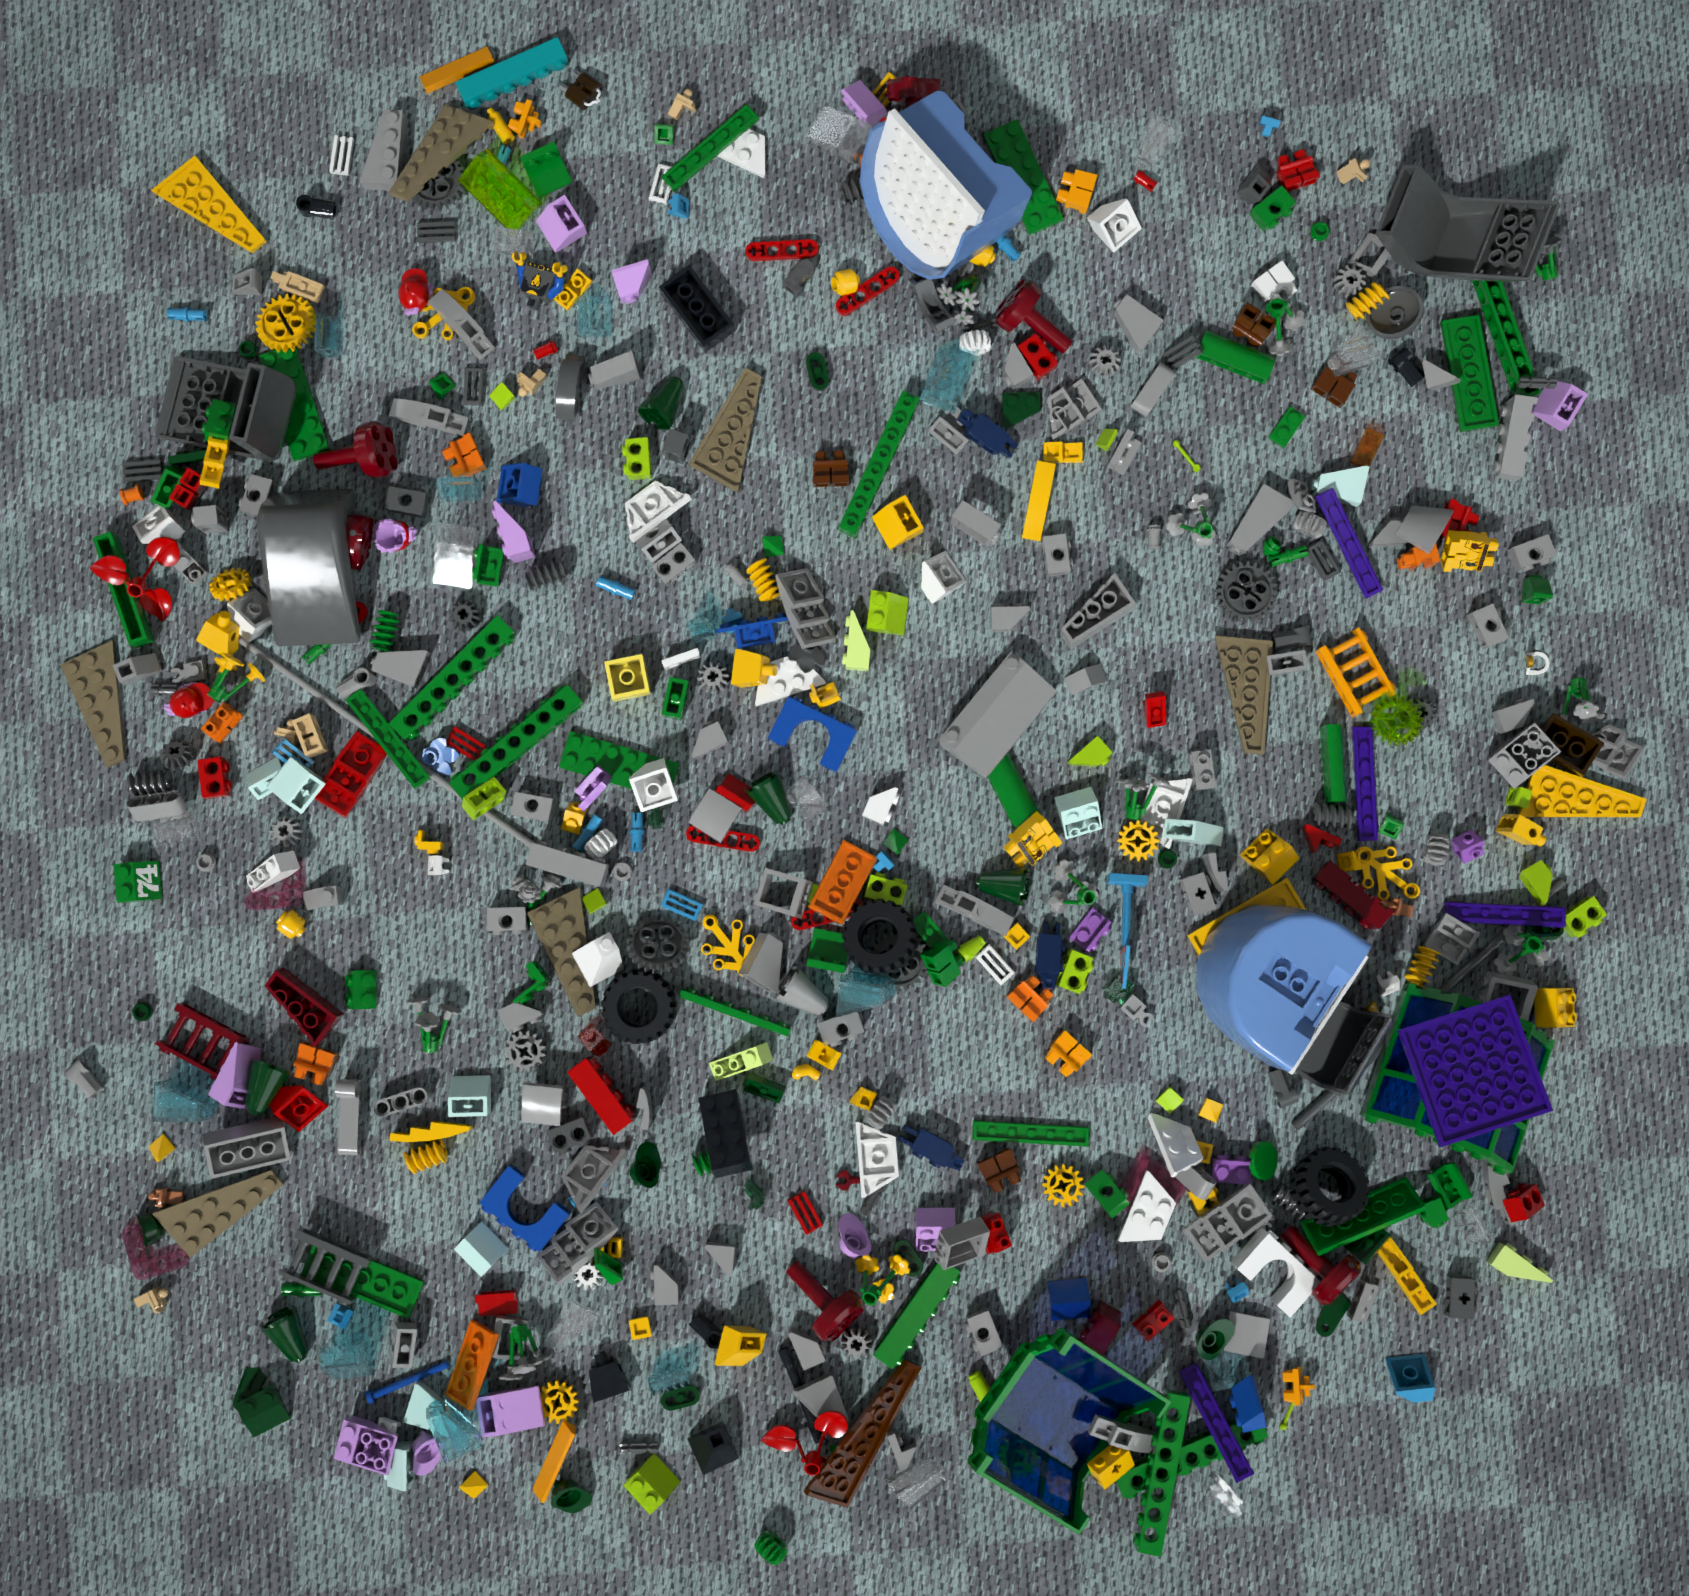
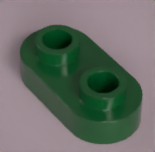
M814 352L806 358V367L811 386L817 391H823L829 386V375L824 357L820 353ZM818 361L819 365L813 366L812 362ZM818 379H822L824 382L822 384H817L816 381Z
M1526 926L1524 930L1525 934L1530 933L1531 936L1538 937L1541 941L1556 940L1564 932V928Z
M905 1239L896 1241L893 1246L894 1255L898 1254L903 1259H906L909 1262V1266L912 1262L917 1264L915 1269L910 1268V1272L907 1275L911 1277L920 1275L923 1271V1263L911 1243ZM900 1246L906 1247L904 1253L899 1251Z
M693 1384L669 1389L663 1393L661 1404L668 1411L692 1406L698 1402L700 1391ZM692 1391L694 1396L688 1397L687 1392ZM673 1396L675 1401L669 1402L668 1397Z

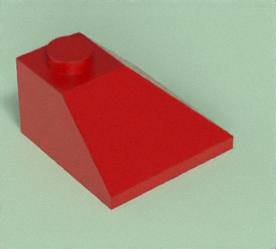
M300 1085L282 1087L271 1102L270 1107L274 1115L300 1132L324 1111L328 1105L304 1086Z

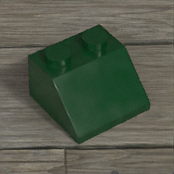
M275 1383L239 1400L235 1404L244 1425L253 1437L291 1419Z

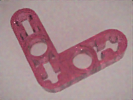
M295 853L300 869L292 874L297 877V883L294 886L289 885V877L283 879V891L260 892L247 895L245 905L248 909L297 908L302 904L301 858L298 854ZM288 888H298V892L294 891V897L298 898L294 905L288 901L292 897V891L288 892ZM272 895H276L279 898V903L276 906H272L269 903ZM255 896L258 900L264 899V903H257L256 907H254V904H250V900H253Z
M130 1224L122 1231L134 1277L138 1280H145L180 1269L190 1261V1257L183 1249L150 1259V1256L148 1258L146 1254L141 1227L137 1224ZM131 1229L132 1231L136 1230L134 1239L133 1236L128 1235V1232H130ZM139 1240V1243L130 1245V1242ZM136 1246L142 1249L140 1257H136L133 1254V1249ZM179 1255L184 1256L185 1260L182 1261V1264L178 1261L172 1263L173 1268L171 1267L172 1259L179 1257ZM159 1259L166 1262L165 1270H160L157 1267ZM141 1265L143 1268L152 1266V1270L145 1272L144 1275L143 1273L139 1274L138 1271L141 1269Z

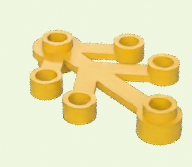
M462 287L458 291L444 290L468 313V306L475 300V293L471 288ZM436 288L433 292V295H435L442 288ZM468 294L469 298L464 300L463 295ZM429 305L422 311L427 312L429 310H434V308L431 305ZM437 313L425 323H415L412 331L417 338L424 339L428 336L429 330L443 319ZM445 323L442 337L445 340H451L454 337V333ZM419 329H424V333L418 334ZM447 331L451 332L449 337H445Z
M1366 846L1356 849L1355 854L1363 867L1361 884L1366 889L1374 886V880L1370 875V866L1376 870L1379 889L1377 892L1378 899L1387 900L1390 896L1385 877L1402 889L1403 895L1406 898L1412 899L1419 895L1420 889L1417 884H1407L1390 871L1401 868L1403 870L1410 869L1412 867L1410 859L1404 858L1401 861L1379 863L1374 859L1384 856L1394 858L1397 854V850L1394 847H1387L1386 849L1372 851ZM1388 849L1393 850L1392 856L1387 854ZM1362 852L1366 853L1367 858L1365 860L1361 859L1360 857ZM1405 860L1409 862L1407 868L1403 866ZM1366 879H1369L1371 881V885L1369 887L1365 885ZM1409 887L1413 889L1411 895L1407 893ZM1381 891L1386 892L1385 898L1380 896Z
M714 915L705 916L703 926L708 930H712L724 947L703 944L701 952L704 955L732 956L737 963L716 959L713 962V967L716 970L729 969L739 972L755 938L752 935L744 937L745 950L742 957L738 952L740 932L743 928L742 921L734 920L732 922L733 933L732 941L730 942L719 928L717 917ZM710 918L714 921L712 926L707 925V920ZM735 922H740L741 927L739 929L734 928ZM747 937H751L753 939V942L751 944L746 943L745 940ZM705 946L710 947L709 953L704 952L703 948ZM717 961L722 962L721 968L715 966Z

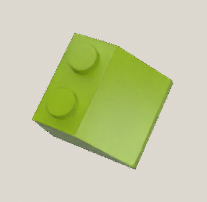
M871 590L866 631L904 636L909 598L891 592Z
M652 1454L625 1480L623 1486L651 1515L681 1481L656 1454Z

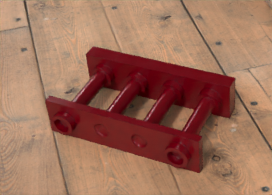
M181 1002L177 1003L174 1008L175 1011L179 1012V1018L167 1040H158L155 1045L160 1047V1051L176 1055L209 1073L210 1078L216 1080L235 1042L248 1044L250 1038ZM192 1019L196 1021V1027L184 1049L180 1050L173 1046V1043L186 1020ZM208 1028L213 1031V1036L200 1059L189 1055L203 1029ZM225 1037L230 1040V1045L215 1069L206 1063L219 1039Z

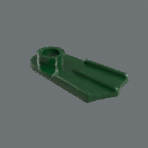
M1340 1294L1330 1305H1323L1316 1324V1331L1320 1336H1330L1351 1305L1343 1294ZM1323 1324H1327L1328 1329L1326 1331H1322L1321 1326Z
M245 1367L233 1399V1406L236 1410L235 1404L239 1399L259 1391L266 1381L267 1376L259 1367Z

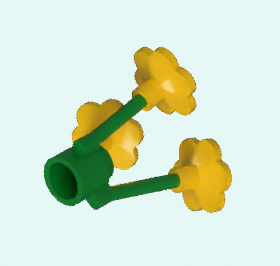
M222 652L221 655L224 658L215 657L214 659L216 664L220 666L219 674L207 695L219 703L222 699L227 702L231 695L249 681L252 682L255 678H258L264 683L266 680L258 669L249 662L248 666L251 672L246 676L247 678L226 693L227 688L221 684L228 671H237L236 665L243 667L245 664L239 659Z
M898 1254L890 1256L888 1258L891 1268L890 1274L886 1279H880L879 1282H874L867 1286L868 1275L879 1270L878 1259L869 1255L856 1259L857 1271L864 1274L863 1285L860 1291L863 1293L862 1299L866 1304L874 1306L878 1299L881 1303H886L894 1298V1285L888 1282L896 1274L903 1275L910 1272L909 1262L906 1259H903Z

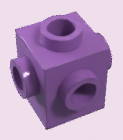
M1469 830L1451 839L1453 851L1463 864L1484 854V840L1473 830Z

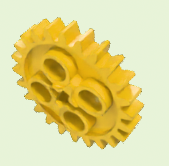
M286 294L285 298H282L279 295L277 301L271 298V304L265 303L266 309L260 308L263 314L257 315L259 321L255 322L258 326L256 331L264 345L268 346L271 350L275 348L277 352H280L282 349L287 353L288 348H290L294 352L295 346L301 349L302 342L308 344L306 338H313L310 332H316L314 326L318 325L315 320L317 315L314 313L315 310L307 300L305 301L302 296L298 298L296 294H293L292 297ZM280 311L286 318V321L293 330L294 335H291L290 331L287 329L285 322L279 314Z

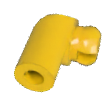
M802 1064L794 1067L791 1075L797 1080L808 1075L817 1081L821 1072L809 1064Z

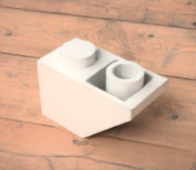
M894 787L870 797L862 816L882 825L885 821L889 822L893 813L889 810L892 804H897L900 796L897 793L898 788Z

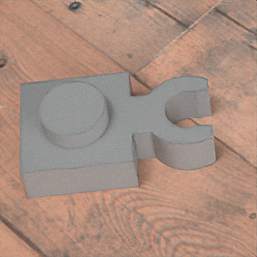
M203 660L183 664V670L179 668L171 669L172 673H179V677L172 680L175 683L182 682L184 678H186L187 683L207 679Z
M1132 993L1118 1006L1133 1021L1138 1017L1139 1023L1144 1027L1147 1026L1143 1021L1144 1017L1149 1016L1152 1020L1154 1019L1150 1012L1143 1011L1147 1006Z

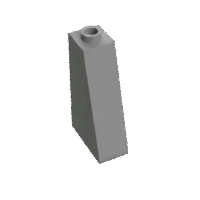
M1263 484L1228 541L1227 546L1230 547L1229 550L1234 554L1243 555L1295 506L1293 500Z

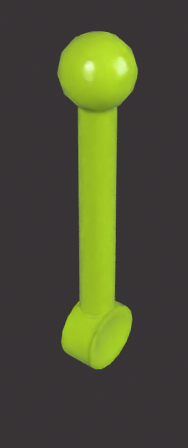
M1174 440L1173 446L1177 447L1193 467V471L1199 472L1200 466L1192 461L1180 446V442Z
M1291 1402L1284 1421L1280 1424L1281 1430L1287 1429V1422L1293 1410L1294 1402Z

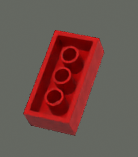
M589 1056L567 1073L614 1136L636 1119L634 1116L636 1111L630 1104L626 1105L623 1101L625 1098L623 1093L619 1089L615 1090L612 1086L613 1080L609 1074H604L601 1071L602 1065L598 1059Z

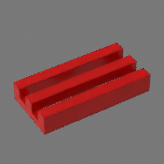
M455 726L446 739L449 746L468 758L475 759V761L481 757L480 753L487 748L486 745ZM456 732L466 737L473 743L477 744L482 749L479 751L470 744L463 741L462 739L458 738L457 736H455ZM454 739L458 741L459 743L469 748L473 752L477 753L478 755L474 757L470 753L466 752L462 748L452 743L451 740Z
M805 1191L788 1200L806 1235L823 1226ZM801 1197L805 1199L810 1211L812 1212L817 1222L816 1225L813 1224L802 1201L800 1200ZM793 1201H797L811 1228L807 1229Z

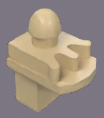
M686 89L683 92V96L677 93L668 112L671 118L678 120L684 108L696 113V105L690 100V97H692L691 89Z
M1356 158L1350 160L1348 165L1336 172L1339 181L1345 184L1357 177L1361 182H1364L1368 178L1365 168L1367 169L1370 166V160L1364 159L1362 162Z
M538 369L531 378H528L522 372H519L517 374L518 386L521 387L518 390L519 396L524 397L527 393L533 396L546 380V374Z
M294 719L287 721V727L279 726L277 730L273 731V734L284 736L293 745L297 746L298 736L291 721ZM284 744L285 749H287L291 753H295L294 750H292L289 746Z
M159 1286L135 1298L134 1302L137 1308L150 1303L153 1312L161 1313L164 1310L165 1304L168 1303L165 1297L169 1291L167 1288H160Z

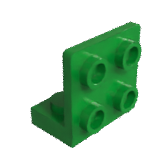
M554 141L520 157L539 198L572 183Z
M815 928L806 966L845 973L848 955L843 947L844 939L842 938V933Z
M531 961L526 965L528 969L526 971L527 975L537 982L513 1000L515 1004L527 1003L534 997L532 994L535 991L541 992L549 986L548 981L551 978L538 961Z

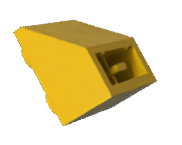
M906 495L889 503L872 516L889 550L923 533L924 530Z
M1268 828L1240 854L1262 878L1272 885L1300 859L1290 844Z
M1537 988L1534 998L1536 1027H1575L1577 1015L1574 1006L1576 1002L1574 988Z
M724 1325L714 1364L717 1366L745 1365L762 1353L767 1333L750 1326Z

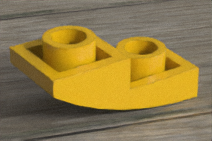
M576 269L568 282L564 283L563 291L554 300L568 311L589 288L593 280L580 269Z

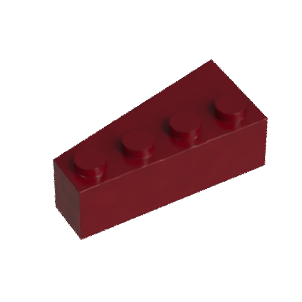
M1326 861L1312 878L1315 881L1314 885L1319 890L1328 892L1330 894L1328 896L1329 899L1336 904L1340 903L1344 906L1343 911L1351 917L1354 915L1359 920L1358 924L1366 930L1368 928L1370 930L1380 929L1395 912L1390 907L1388 909L1383 908L1380 903L1381 900L1376 896L1367 895L1365 887L1356 881L1352 883L1350 881L1351 876L1332 861Z
M284 967L275 970L264 985L276 1001L285 1008L288 1016L298 1024L301 1032L310 1039V1043L314 1048L323 1044L344 1015L342 1011Z
M1100 1300L1086 1327L1083 1328L1079 1339L1104 1355L1121 1327V1311ZM1074 1344L1070 1350L1068 1360L1065 1359L1063 1363L1089 1352ZM1095 1358L1069 1368L1067 1371L1087 1383L1100 1360ZM1061 1375V1379L1082 1390L1081 1387Z

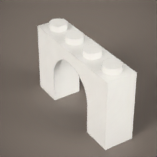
M1260 1228L1230 1263L1251 1281L1268 1262L1278 1259L1285 1260L1288 1268L1287 1278L1270 1300L1291 1318L1321 1281L1316 1278L1318 1274L1310 1266L1308 1268L1303 1266L1305 1263L1303 1259L1297 1254L1294 1256L1290 1254L1292 1250L1284 1242L1280 1244L1276 1241L1279 1238L1271 1230L1266 1232L1263 1228Z

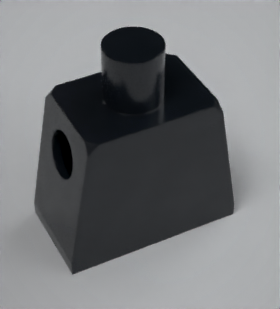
M605 1351L594 1354L597 1365L589 1369L593 1403L629 1391L631 1385L617 1358L608 1361Z

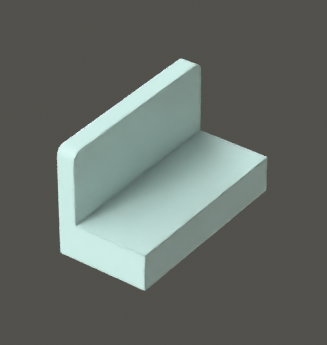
M277 757L245 775L247 787L257 800L272 793L267 788V785L282 767L281 760Z

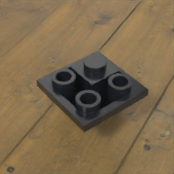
M720 1422L687 1438L703 1475L739 1459L724 1422Z

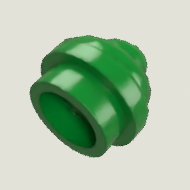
M1273 536L1266 538L1263 542V554L1266 556L1278 554L1281 551V542Z

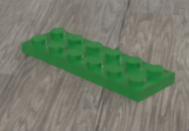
M1018 119L984 133L983 137L995 163L1012 167L1032 190V195L1022 216V222L1028 235L1030 236L1062 222L1064 218Z
M1480 315L1442 320L1440 325L1449 373L1461 379L1460 383L1451 385L1459 431L1466 432L1499 426Z
M295 346L294 352L288 348L287 353L281 349L280 352L273 350L258 355L261 365L289 376L297 387L285 437L293 461L296 462L314 456L315 453L329 451L330 447L297 347Z
M570 731L559 768L588 776L596 766H600L613 777L610 783L632 789L629 777L646 763L662 758ZM665 759L674 785L680 763Z
M1407 1177L1371 1191L1366 1196L1369 1200L1367 1205L1364 1206V1210L1341 1225H1332L1331 1227L1324 1226L1323 1223L1318 1225L1313 1222L1314 1219L1312 1218L1301 1221L1300 1226L1317 1255H1323L1426 1211L1425 1204Z
M314 1245L301 1272L304 1276L308 1275L318 1252L317 1247ZM325 1253L314 1280L325 1284L336 1259L334 1257L335 1254ZM349 1260L343 1261L332 1288L343 1292L354 1267L352 1265L353 1262ZM373 1260L369 1267H364L360 1270L350 1295L409 1319L425 1281Z

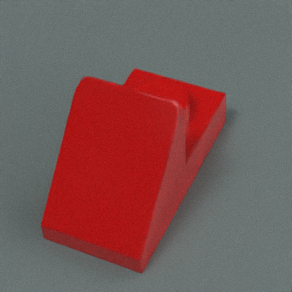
M1164 691L1145 694V700H1142L1147 728L1166 725V695Z
M1304 824L1301 828L1311 853L1317 851L1320 841H1322L1323 846L1331 849L1333 846L1338 847L1341 844V838L1309 824Z

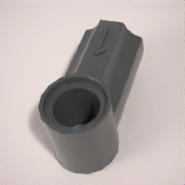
M1308 626L1295 628L1288 632L1272 634L1275 651L1312 646Z
M1276 1068L1267 1072L1275 1091L1274 1096L1279 1101L1277 1104L1280 1109L1299 1102L1297 1092L1291 1085L1286 1071Z

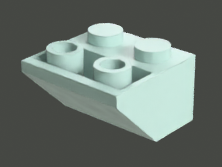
M290 756L269 782L267 788L287 805L302 814L324 787L325 782L318 774Z
M1092 787L1054 797L1065 839L1102 829L1098 800Z
M491 1075L451 1076L448 1094V1117L488 1116L491 1114Z

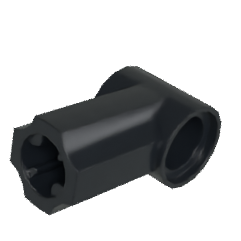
M301 195L296 200V206L304 217L314 216L334 220L336 215L335 202L314 199L308 195ZM305 204H310L309 208H302Z
M1403 347L1388 359V364L1392 365L1395 368L1393 370L1397 373L1399 372L1412 388L1425 377V374L1413 361L1412 353Z
M700 1311L688 1325L706 1341L708 1347L717 1349L720 1342L714 1343L711 1340V1335L717 1334L721 1340L723 1330L718 1329Z

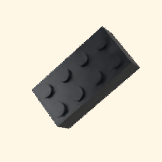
M690 265L659 286L663 298L705 353L735 332L734 323Z
M737 1089L698 1098L711 1171L714 1177L719 1178L754 1170Z

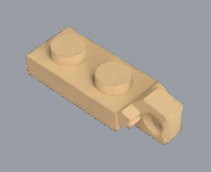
M273 271L270 277L273 282L279 284L278 287L283 291L296 294L299 297L302 296L304 299L317 304L325 288L321 283L290 271H284L283 275Z

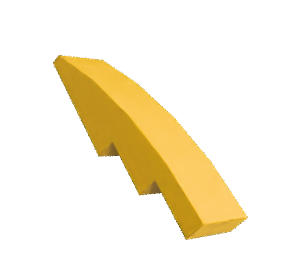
M208 437L200 485L220 488L230 439Z
M1037 460L1022 538L1041 541L1056 463Z
M432 1121L430 1128L413 1126L410 1128V1133L392 1132L390 1133L389 1141L418 1142L442 1139L469 1131L473 1128V1125Z
M1390 1238L1377 1253L1421 1316L1436 1306L1437 1303L1426 1290V1286L1415 1273L1407 1258L1393 1239Z

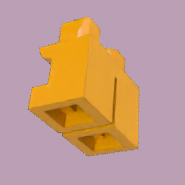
M1077 169L1075 173L1064 172L1061 184L1071 187L1069 191L1059 188L1056 200L1064 203L1065 208H1073L1079 210L1080 213L1086 214L1097 174Z
M1062 1030L1049 1046L1050 1050L1046 1054L1045 1059L1053 1065L1061 1058L1065 1063L1058 1071L1067 1077L1073 1071L1077 1072L1090 1059L1092 1054L1067 1031Z

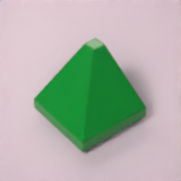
M655 123L654 144L673 145L674 125Z
M444 372L429 380L439 401L456 387Z
M781 536L762 537L766 558L784 555Z
M1386 811L1378 832L1396 840L1405 823Z
M893 829L882 844L898 855L909 840Z

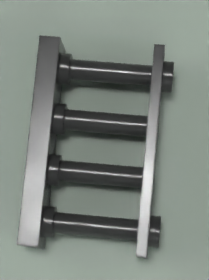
M306 1228L298 1229L294 1237L299 1239L300 1244L289 1269L285 1267L278 1274L282 1275L283 1279L288 1282L296 1281L337 1299L339 1304L347 1306L354 1303L356 1297L350 1294L360 1270L364 1267H369L374 1258ZM311 1244L317 1247L318 1252L308 1275L304 1276L296 1271L307 1246ZM330 1252L335 1254L334 1257L336 1259L325 1284L314 1280L325 1253ZM349 1260L353 1262L352 1265L354 1267L342 1292L332 1288L343 1261Z

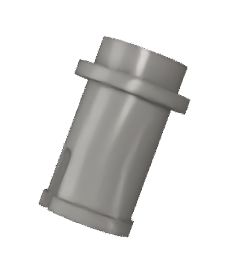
M1149 525L1147 529L1148 549H1160V532H1162V529H1160V525Z
M731 563L724 570L726 576L729 575L741 587L749 578L737 568V564Z

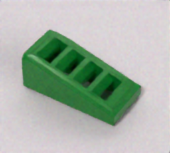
M595 1248V1266L608 1283L615 1285L622 1281V1263L599 1248Z

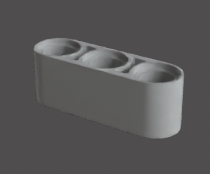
M1161 362L1132 403L1131 408L1147 417L1177 372Z
M177 790L134 796L126 803L132 817L137 822L179 816L187 810V805Z
M421 1086L380 1099L374 1103L373 1112L379 1117H385L422 1105L430 1100L431 1092L427 1087ZM419 1090L423 1091L425 1094V1098L423 1101L417 1098V1092ZM400 1096L406 1099V1105L404 1107L400 1106L398 1103V1099ZM382 1102L388 1106L386 1113L380 1110Z
M1198 1164L1191 1166L1186 1171L1178 1172L1177 1176H1175L1188 1190L1202 1200L1208 1198L1216 1185V1181Z

